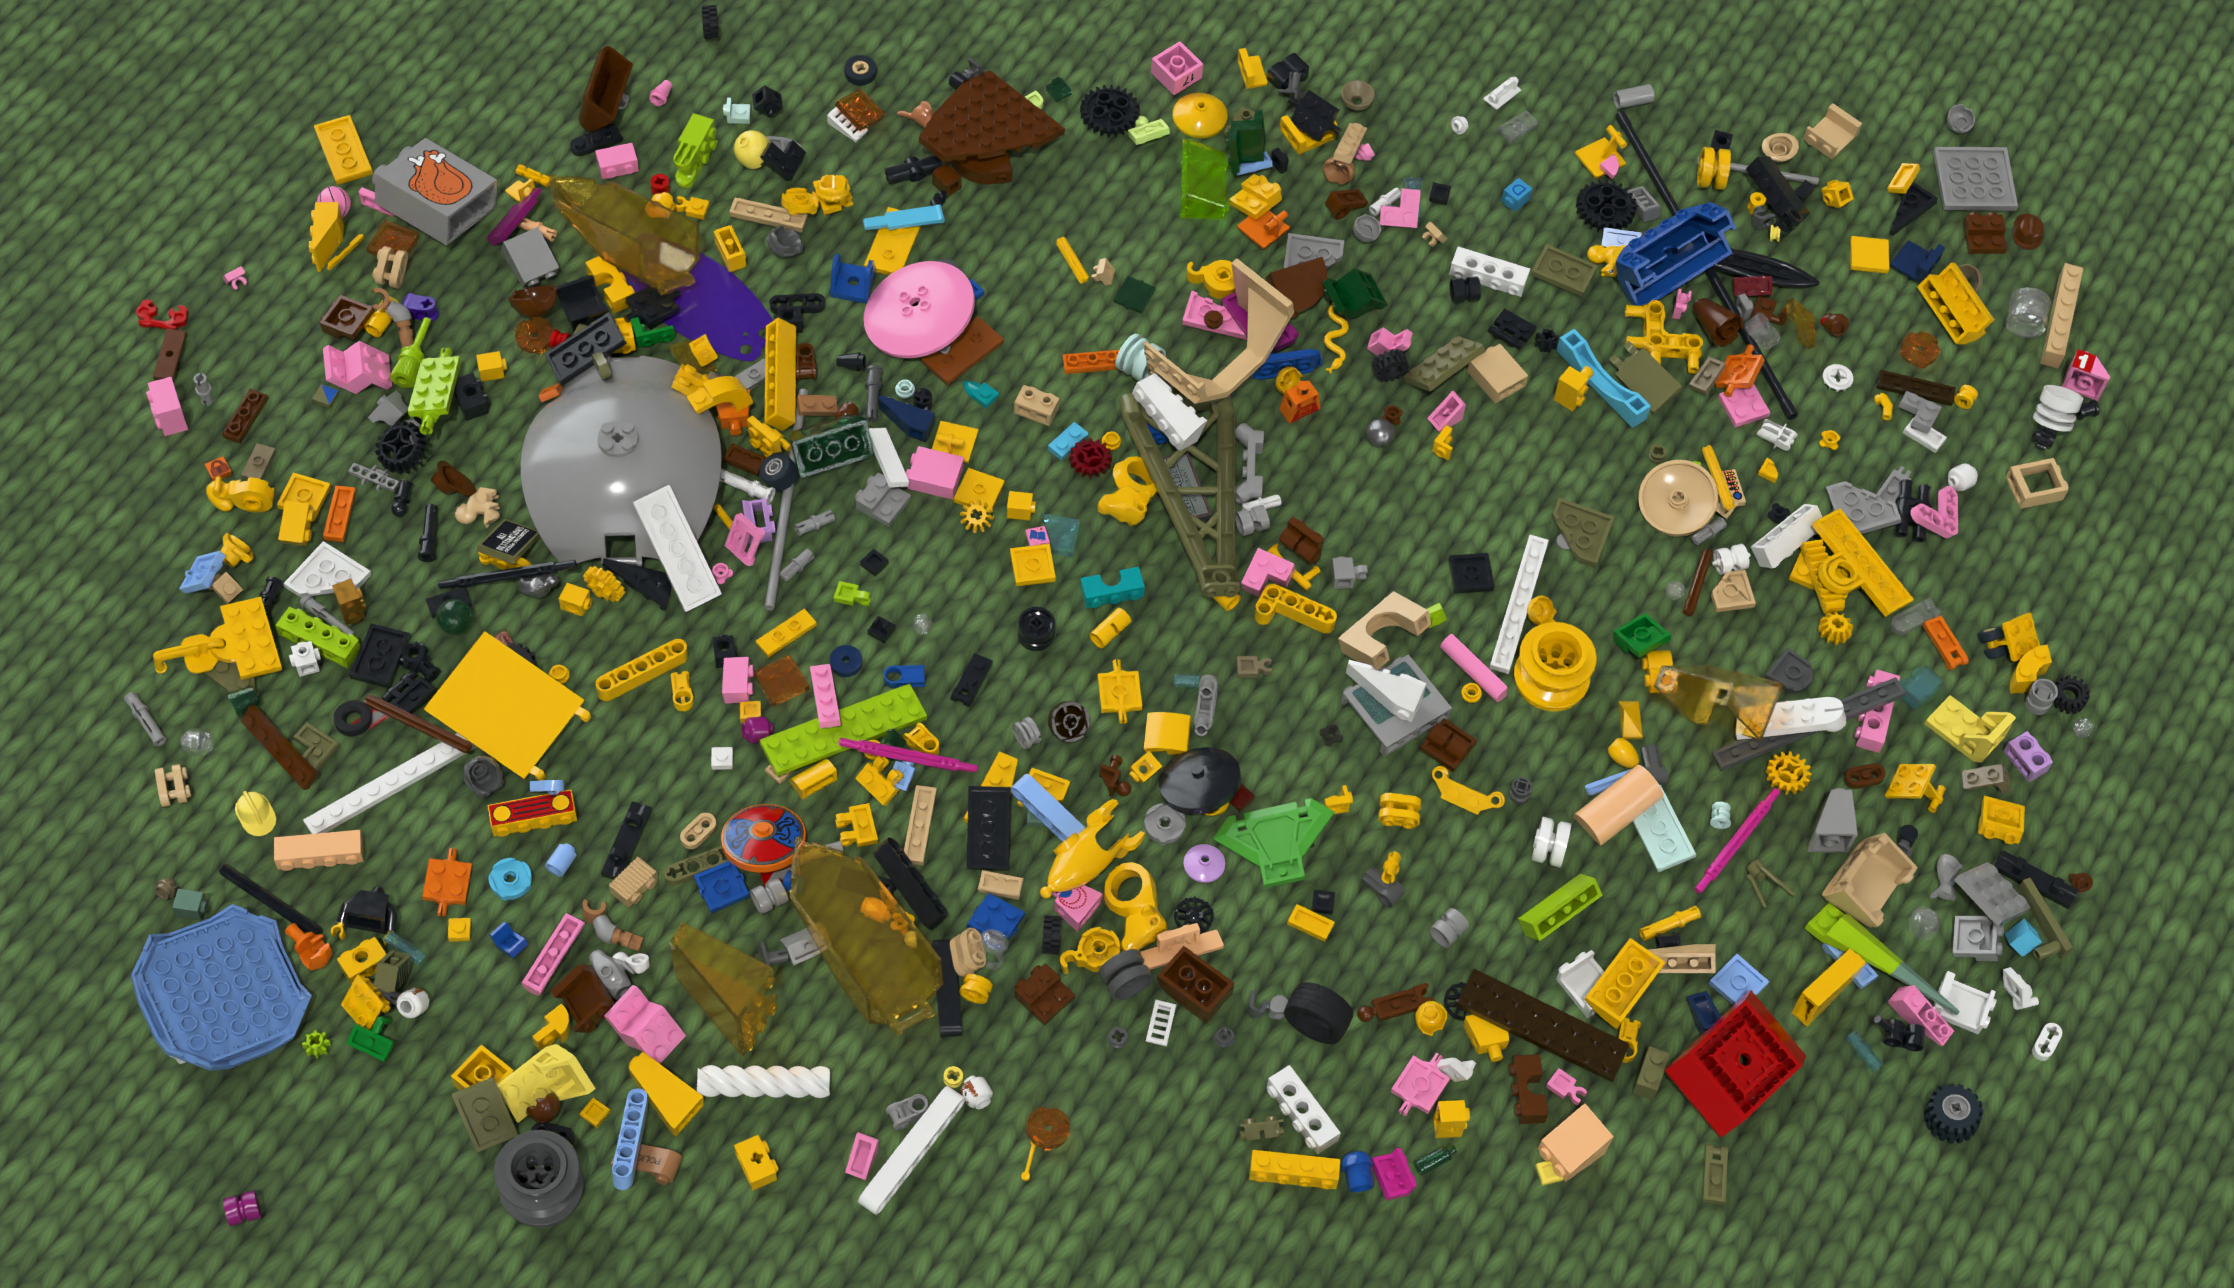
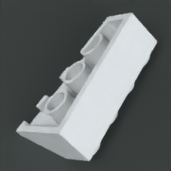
M1156 373L1136 383L1132 392L1134 398L1141 403L1146 413L1153 418L1158 428L1166 434L1170 443L1178 451L1198 441L1207 422L1203 416L1199 418L1195 414L1196 410L1192 406L1187 407L1179 394L1174 395L1171 387Z

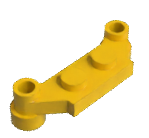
M1437 766L1432 771V778L1436 781L1441 792L1440 798L1479 815L1482 810L1500 808L1505 804L1506 798L1502 792L1495 791L1488 796L1449 779V771L1444 766ZM1437 771L1442 772V778L1437 777ZM1493 797L1499 798L1498 804L1493 802Z

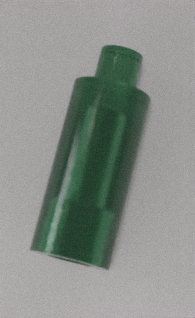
M1444 1145L1414 1161V1166L1422 1176L1452 1160V1155L1457 1153L1454 1145L1448 1148Z

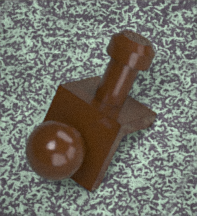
M1119 755L1111 756L1109 766L1104 764L1100 766L1099 777L1103 779L1110 797H1113L1115 791L1120 796H1127L1131 792V785L1127 781L1120 782L1121 771L1117 770V768L1122 764L1123 760Z

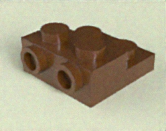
M1971 212L1966 215L1963 229L1968 254L2006 253L2007 247L2004 237L2006 228L2003 215H1997L1996 212H1990L1987 215Z
M340 295L332 303L328 312L322 316L319 323L322 331L337 338H340L342 335L354 340L375 311L372 309V306Z
M1046 963L1042 967L1040 965L1034 967L1030 973L1031 976L1027 980L1023 978L1015 985V998L1044 1026L1075 999V994L1060 981V976Z

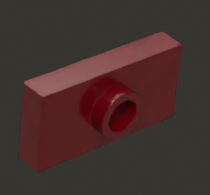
M1772 276L1733 277L1734 297L1744 293L1746 296L1773 295Z

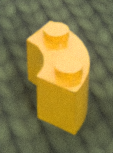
M2048 645L2035 647L2022 656L2010 679L2011 694L2028 693L2033 683L2037 680V676L2046 674L2052 663Z

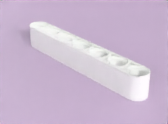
M949 1086L944 1087L858 1199L860 1205L875 1215L882 1211L965 1102V1097Z

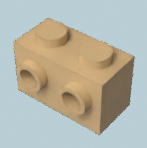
M1023 385L1014 402L1015 414L1047 426L1051 425L1059 410V397Z

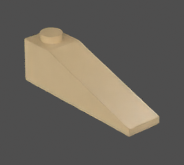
M1693 944L1649 949L1651 953L1666 962L1659 973H1716V944Z

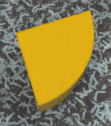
M1766 458L1758 475L1776 483L1778 478L1777 469L1774 466V462Z

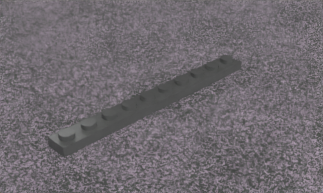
M1895 677L1840 699L1844 707L1846 721L1904 698L1906 692ZM1820 731L1741 739L1712 751V757L1719 769L1724 771Z

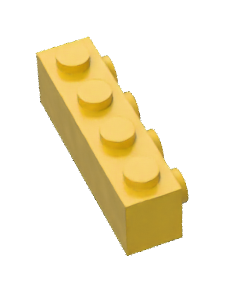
M1252 1150L1249 1180L1273 1182L1283 1185H1299L1302 1187L1336 1189L1339 1181L1340 1159Z

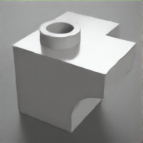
M396 390L387 397L383 395L377 401L379 406L368 418L373 423L381 420L388 425L394 426L395 421L399 422L406 415L409 407L404 404L401 398L402 395Z

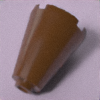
M1707 298L1698 299L1694 303L1693 312L1715 346L1725 347L1739 336L1737 334L1738 330H1742L1744 327V320L1740 315Z

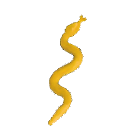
M1334 303L1329 306L1327 312L1329 318L1341 325L1342 328L1330 331L1324 336L1325 346L1340 356L1333 361L1331 368H1326V371H1329L1330 374L1332 370L1340 368L1346 359L1344 350L1332 343L1331 339L1341 337L1347 334L1349 330L1348 322L1334 313Z

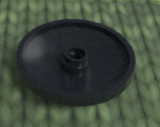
M1212 747L1195 748L1179 754L1164 767L1159 778V789L1163 800L1172 809L1186 814H1202L1214 811L1227 804L1237 794L1241 786L1242 775L1237 760L1230 753Z

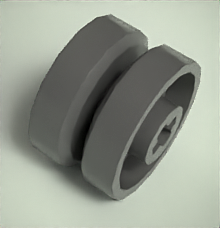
M1137 949L1126 950L1113 956L1101 966L1098 972L1102 982L1108 985L1107 990L1115 1001L1125 1000L1140 993L1150 985L1154 977L1149 967L1144 965V958Z

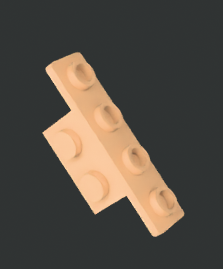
M1195 923L1157 934V947L1141 951L1140 953L1144 958V965H1147L1151 970L1167 965L1183 946L1199 956L1223 949L1224 944L1218 930L1200 934V928Z

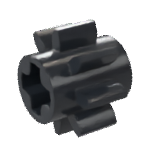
M1543 329L1541 334H1536L1535 346L1539 347L1540 352L1551 353L1552 348L1557 349L1559 336L1555 335L1553 330Z
M2044 427V429L2038 428L2033 439L2034 442H2037V448L2045 450L2046 446L2052 447L2057 436L2053 434L2054 429Z

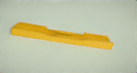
M359 234L354 238L348 247L328 263L327 269L331 270L365 239L364 235Z

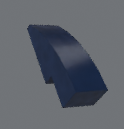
M1707 991L1687 996L1690 1011L1700 1036L1721 1017Z

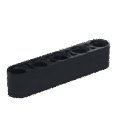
M888 837L874 850V857L922 924L929 930H934L948 916V912L901 846L893 838Z
M951 939L932 940L940 1038L962 1036L957 972L954 969L950 950Z

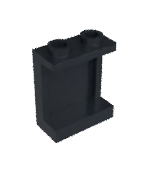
M593 275L583 276L577 280L556 286L558 299L573 332H575L580 323L588 326L608 313V308L606 304H603L595 286Z

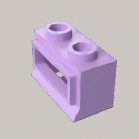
M766 499L742 500L743 513L754 525L753 512L763 511L766 527H761L765 531V535L760 540V543L773 541L772 533H776L774 521L769 519V516H773L771 504L767 505ZM751 535L750 538H749V541H748L749 544H751V542H752V539H753V536H752V535Z

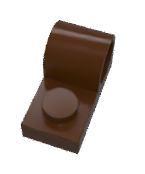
M1359 189L1332 191L1325 202L1326 207L1336 220L1344 218L1351 209L1364 208L1368 204L1367 199Z

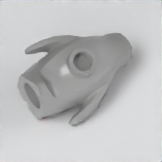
M602 950L593 951L589 956L590 963L608 993L614 999L619 1000L632 986L625 970L634 975L633 969L626 962L609 957Z

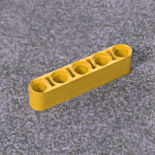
M674 639L600 676L596 680L598 698L603 701H610L684 664L688 659L686 642L681 639Z

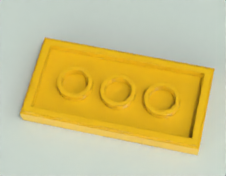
M350 115L314 125L336 185L373 175L372 168Z

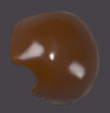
M551 1092L545 1098H537L535 1108L527 1107L526 1115L537 1123L546 1124L558 1114L561 1101L557 1095Z

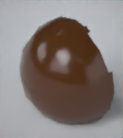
M543 285L528 287L518 291L515 290L508 299L511 307L521 315L529 318L543 316L555 305L557 287Z

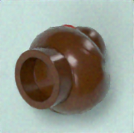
M1827 313L1820 321L1824 325L1825 330L1835 336L1843 335L1849 327L1847 317L1840 313Z

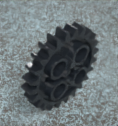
M1103 85V89L1096 87V92L1090 90L1089 95L1085 94L1084 100L1081 101L1080 112L1083 124H1087V129L1093 128V133L1100 131V136L1107 133V137H1110V134L1113 133L1117 137V132L1124 135L1125 130L1128 131L1131 127H1135L1136 120L1140 116L1137 98H1132V92L1127 94L1126 88L1121 91L1120 86L1116 89H1113V85H1110V88H1106Z
M1598 179L1597 184L1591 181L1590 186L1586 184L1584 189L1580 190L1575 207H1577L1576 212L1580 214L1579 219H1585L1584 224L1590 223L1591 229L1596 226L1598 232L1601 228L1604 229V227L1622 230V227L1627 228L1628 223H1632L1635 217L1636 199L1632 198L1633 193H1627L1628 187L1622 189V183L1617 186L1615 181L1609 184L1608 179L1605 180V183Z

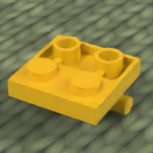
M753 415L747 419L750 444L755 449H760L766 458L773 453H782L781 447L787 452L792 449V445L784 439V436L779 431L772 429L766 423H761Z

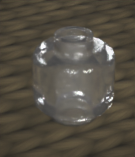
M192 728L184 733L180 739V744L187 755L205 756L212 750L214 741L207 730Z

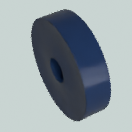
M842 645L835 648L830 655L831 670L840 677L856 675L862 668V655L860 651L850 645Z

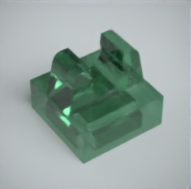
M1059 76L1052 79V82L1046 85V91L1056 102L1072 95L1070 87Z

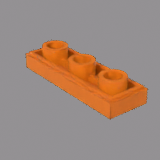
M1119 350L1062 354L1064 373L1119 370L1115 364Z

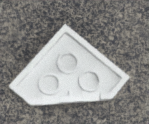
M323 541L285 581L284 586L300 598L305 594L312 596L334 593L332 585L351 578L355 588H360L371 576V571Z

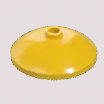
M1207 93L1185 95L1176 102L1173 108L1175 126L1182 133L1193 138L1215 136L1224 129L1227 123L1228 113L1225 105L1217 97Z

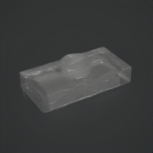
M1526 110L1499 126L1498 132L1510 143L1538 125V121Z

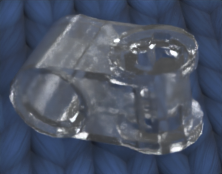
M1758 312L1744 324L1746 332L1761 349L1768 350L1780 342V334L1763 313Z

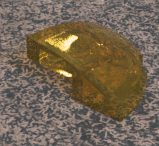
M685 340L669 345L673 356L679 363L691 365L696 368L697 372L717 371L715 360L703 367L699 364L689 346V343L694 340Z

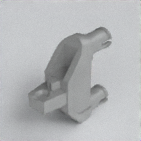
M1203 675L1199 682V694L1194 718L1195 733L1199 736L1207 734V730L1211 728L1214 719L1218 679L1213 675Z

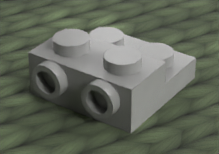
M879 472L875 477L871 475L866 482L867 487L864 490L860 489L855 496L856 509L888 527L911 500V495L898 487H889L885 476Z
M1955 916L1953 956L1975 957L1976 961H1998V955L2003 954V945L1999 943V937L2004 935L2003 924L1997 926L1988 916Z

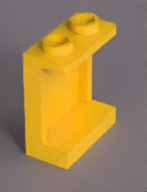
M1288 115L1281 117L1279 130L1298 155L1336 139V134L1329 130L1322 140L1318 141L1295 126Z

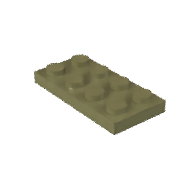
M1457 336L1444 347L1439 348L1436 353L1424 359L1421 364L1412 368L1410 372L1403 376L1404 381L1407 384L1432 391L1485 351L1484 345Z

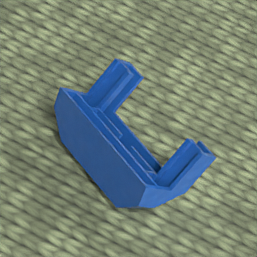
M1711 202L1681 209L1670 219L1661 221L1660 225L1645 231L1644 235L1631 240L1628 245L1623 247L1616 260L1617 279L1627 300L1634 306H1643V304H1648L1652 300H1659L1731 255L1732 251L1724 232L1728 229L1735 230L1736 227L1728 209Z

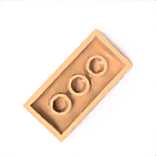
M1636 765L1577 811L1573 818L1599 846H1602L1664 797L1663 791L1655 778L1644 767Z

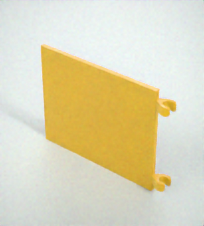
M485 631L424 708L430 715L524 780L530 773L539 781L544 780L546 775L544 771L536 767V764L572 717L577 715L584 722H588L591 718L590 713L581 708L585 702L584 699Z

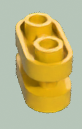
M1384 793L1380 796V806L1382 809L1379 810L1378 820L1383 825L1403 826L1406 829H1413L1420 824V814L1418 813L1421 810L1420 798L1395 793Z

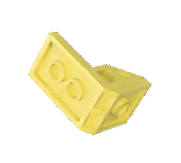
M1949 695L1924 724L1970 760L1982 763L2006 737L2016 717L2008 712H1986L1980 718Z
M557 1044L545 1047L497 1084L509 1113L518 1123L528 1116L526 1115L527 1107H536L537 1098H545L547 1094L553 1092L560 1100L587 1095L595 1090L594 1085L576 1057Z

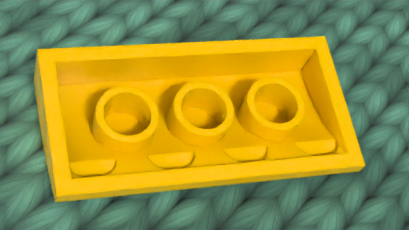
M1630 938L1587 994L1585 1000L1598 1015L1615 1029H1618L1666 962Z

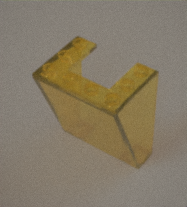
M1711 665L1662 666L1654 687L1690 722L1708 726L1717 703L1725 705L1745 726L1742 733L1743 736L1762 740L1783 683ZM1726 690V697L1718 699L1721 691Z
M682 922L670 940L675 977L737 1052L744 1056L747 1050H752L756 1042V1036L764 1031L767 1025L766 1020L770 1015H774L778 1007L775 994L772 993L769 998L763 995L766 989H770L775 981L773 968Z

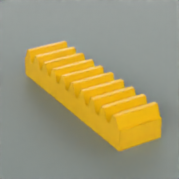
M1823 539L1802 542L1800 549L1823 613L1843 611L1845 608V600H1842L1843 595L1828 590L1818 575L1819 566L1828 558V553H1825L1826 547L1823 546Z

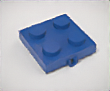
M730 861L694 875L701 899H704L711 914L750 897L744 884L743 874L739 873L737 867Z
M988 893L980 906H977V910L974 911L973 916L967 923V928H975L981 936L1004 947L1011 935L1017 933L1018 925L1025 917V912Z

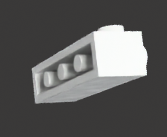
M1803 504L1751 546L1760 567L1770 569L1777 567L1783 559L1791 556L1793 551L1801 546L1802 542H1807L1809 538L1818 534L1812 527L1816 520L1822 518L1817 505Z

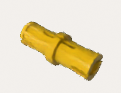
M1393 851V854L1390 852L1387 857L1388 859L1383 864L1384 871L1381 879L1387 884L1390 883V879L1391 883L1394 882L1395 875L1400 869L1401 855L1396 851Z

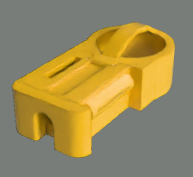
M682 671V674H678V672L671 674L673 705L678 711H688L694 705L688 671ZM680 697L682 704L676 702V700ZM685 697H688L690 701L686 703Z
M1625 1018L1621 1023L1618 1038L1629 1043V1047L1633 1051V1055L1629 1057L1625 1055L1623 1063H1629L1635 1058L1638 1041H1636L1637 1033L1641 1026L1640 1021L1634 1020V1022H1629V1018Z

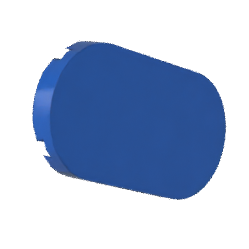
M1315 349L1270 354L1266 362L1250 377L1254 376V379L1258 380L1276 378L1277 373L1287 366L1295 367L1301 374L1310 373L1314 370V367L1317 366L1319 368L1323 364V356L1320 351Z

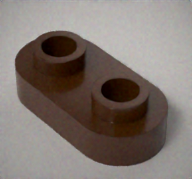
M1876 763L1852 767L1847 770L1844 781L1852 789L1879 785L1885 778L1886 772L1881 765Z

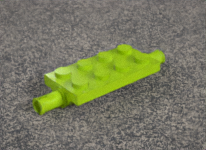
M444 348L440 349L439 358L421 359L408 414L410 417L422 419L420 432L424 435H427V432L432 434L434 423L439 416L449 413L461 365L459 356L451 357L452 350L450 348H445V352Z

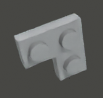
M1906 391L1898 406L1915 414L1911 426L1926 433H1929L1942 408L1934 402L1923 399Z

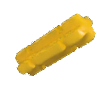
M521 164L517 166L516 173L529 180L533 179L534 182L540 183L545 187L550 185L551 178L549 176L526 168V166Z

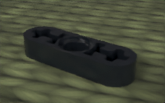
M819 293L775 295L769 301L770 311L778 315L776 303H780V307H787L786 302H789L790 307L793 306V302L800 301L803 303L801 314L820 313L825 309V298Z

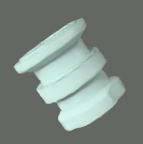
M1715 802L1712 805V819L1710 820L1712 827L1717 829L1730 827L1729 811L1731 806L1728 803Z

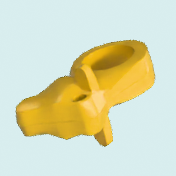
M1135 456L1128 457L1124 461L1115 464L1113 478L1118 490L1112 494L1103 495L1097 505L1099 513L1111 515L1120 522H1127L1130 526L1133 524L1137 525L1144 519L1147 505L1158 492L1142 458ZM1128 473L1141 477L1147 485L1135 482Z
M1134 862L1122 863L1111 871L1105 881L1103 897L1105 904L1111 911L1125 917L1124 936L1120 942V947L1122 951L1130 949L1140 951L1143 947L1155 942L1157 934L1167 931V923L1158 911L1155 880L1144 867ZM1130 877H1140L1142 879L1140 893L1130 901H1120L1117 896L1121 883Z

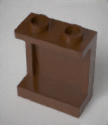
M578 964L551 990L554 998L563 999L577 1023L573 1028L575 1032L589 1033L593 1031L596 1025L605 1019L604 1015L615 1004L592 965Z

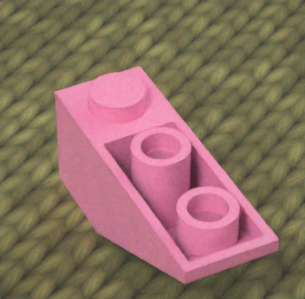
M1915 985L1899 987L1888 1001L1898 1015L1909 1024L1924 1026L1925 1035L1940 1046H1943L1954 1032Z

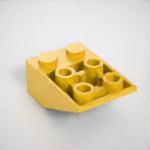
M315 202V210L311 211V219L314 223L313 226H310L312 241H309V252L312 253V263L316 264L317 272H321L343 241L344 222L339 202Z

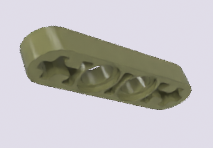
M722 846L667 866L664 869V879L667 884L676 886L693 880L694 875L729 860L724 854L725 860L723 861L721 853L724 852ZM712 856L719 858V862L714 865L709 864L707 860ZM690 864L699 865V869L696 872H690L687 868ZM681 868H684V872L686 875H683ZM674 872L677 874V877L673 878L670 876V873Z

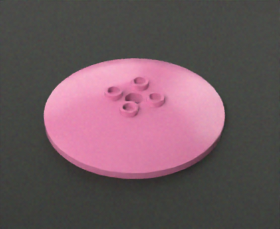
M925 261L905 266L886 277L871 294L864 311L865 331L876 348L894 357L917 358L935 353L953 342L968 325L975 306L973 287L962 271L947 263ZM915 302H919V305L912 306Z

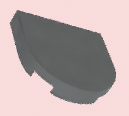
M1787 647L1766 674L1765 679L1784 691L1800 693L1809 688L1814 675L1811 664Z

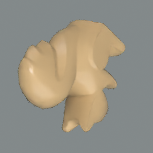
M480 487L476 493L470 496L467 504L463 503L460 507H457L455 512L456 520L468 525L475 521L478 514L484 515V524L488 528L490 524L500 518V513L497 511L500 509L499 504L493 502V500L499 498V495L496 494L497 490Z

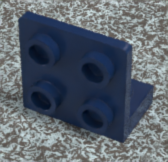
M1907 241L1890 263V267L1920 284L1939 263L1945 247L1938 244L1935 249L1927 251L1915 243Z

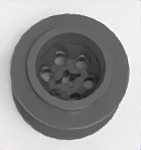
M532 1130L521 1133L505 1144L495 1161L494 1180L499 1191L501 1203L507 1213L521 1224L536 1228L553 1226L564 1221L577 1208L583 1193L584 1179L574 1147L561 1135L546 1130ZM537 1166V1169L529 1170L530 1167ZM553 1166L551 1171L545 1170L546 1167ZM523 1178L528 1179L526 1183H522L520 1180Z

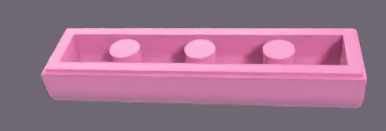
M1453 634L1445 638L1440 648L1496 702H1500L1507 696L1508 687Z
M567 913L564 915L522 981V986L528 992L537 996L542 994L585 926V922Z

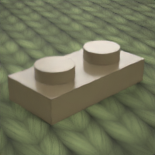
M1709 356L1689 383L1690 389L1707 395L1726 369V363Z

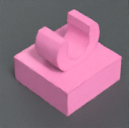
M242 266L223 276L226 285L231 283L233 290L238 289L235 284L236 281H241L244 286L247 284L246 279L242 277L245 274Z

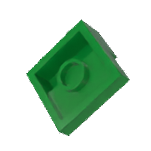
M1646 613L1614 630V643L1626 653L1631 651L1638 658L1671 640V634Z

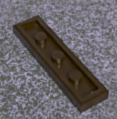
M1881 369L1876 386L1877 389L1902 395L1908 391L1928 401L1948 406L1953 404L1956 387Z

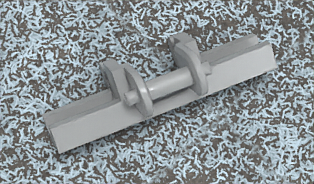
M353 463L348 470L350 475L362 479L361 485L363 486L366 485L365 482L368 483L369 481L378 484L376 487L377 492H380V488H384L395 493V489L400 485L399 481L389 477V470L382 471L378 469L377 465L372 467V469H368ZM388 483L394 484V486L390 487Z

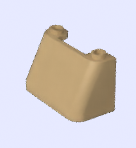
M1886 833L1868 837L1854 847L1823 891L1822 896L1829 903L1846 914H1850L1868 928H1876L1884 921V913L1880 910L1897 885L1907 884L1914 878L1913 874L1918 867Z

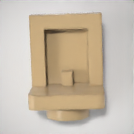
M227 572L222 575L217 573L213 578V584L208 588L210 591L213 589L226 604L243 590Z

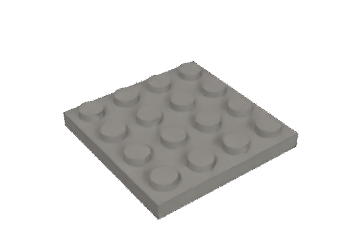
M1934 147L1933 155L1943 210H2017L2018 202L2007 147Z

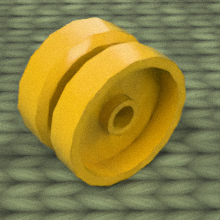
M1702 148L1697 172L1698 187L1708 188L1712 182L1714 189L1725 190L1731 162V151L1729 149H1719L1715 157L1714 148Z

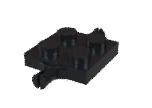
M1311 90L1307 91L1301 101L1293 96L1290 97L1291 100L1288 99V103L1296 107L1291 117L1293 124L1316 140L1321 141L1329 130L1337 136L1340 134L1339 132H1342V129L1334 124L1335 117L1340 109Z
M655 283L626 297L625 303L632 312L624 315V320L628 323L632 318L638 317L649 328L679 313L680 307L675 303L674 299L681 297V292L679 289H676L671 293H667L658 283Z

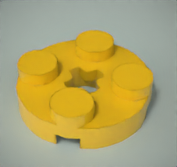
M790 188L786 190V194H782L781 204L784 208L788 209V213L791 215L799 213L815 214L819 207L820 198L813 191L812 194L807 193L805 188Z

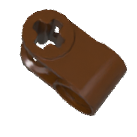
M801 343L796 349L797 381H800L802 378H813V380H816L814 348L809 343Z

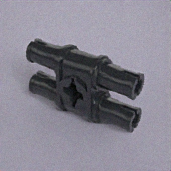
M1903 479L1900 482V493L1896 498L1901 523L1896 524L1895 535L1906 537L1908 535V524L1911 523L1915 525L1913 540L1924 542L1926 540L1927 528L1912 519L1911 509L1919 504L1932 507L1929 501L1931 486L1921 484L1918 487V498H1913L1911 496L1913 481Z

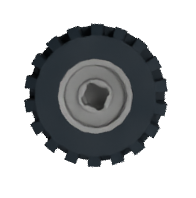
M1954 1083L1949 1084L1948 1087L1942 1085L1940 1089H1936L1933 1092L1924 1112V1120L1928 1122L1926 1127L1928 1130L1932 1129V1135L1934 1137L1938 1135L1940 1137L1939 1140L1943 1142L1945 1139L1950 1144H1953L1954 1141H1957L1958 1144L1962 1143L1964 1139L1968 1141L1971 1136H1974L1982 1120V1102L1977 1101L1978 1095L1976 1093L1972 1094L1970 1088L1964 1089V1085L1959 1084L1958 1087H1955Z

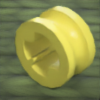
M1771 225L1770 242L1773 240L1779 242L1780 228Z
M955 1066L948 1067L944 1072L945 1085L953 1089L961 1086L963 1083L962 1070ZM950 1074L957 1076V1080L949 1079Z

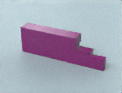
M534 188L520 204L513 205L487 236V240L493 246H497L498 243H502L507 239L538 202L536 198L542 190Z

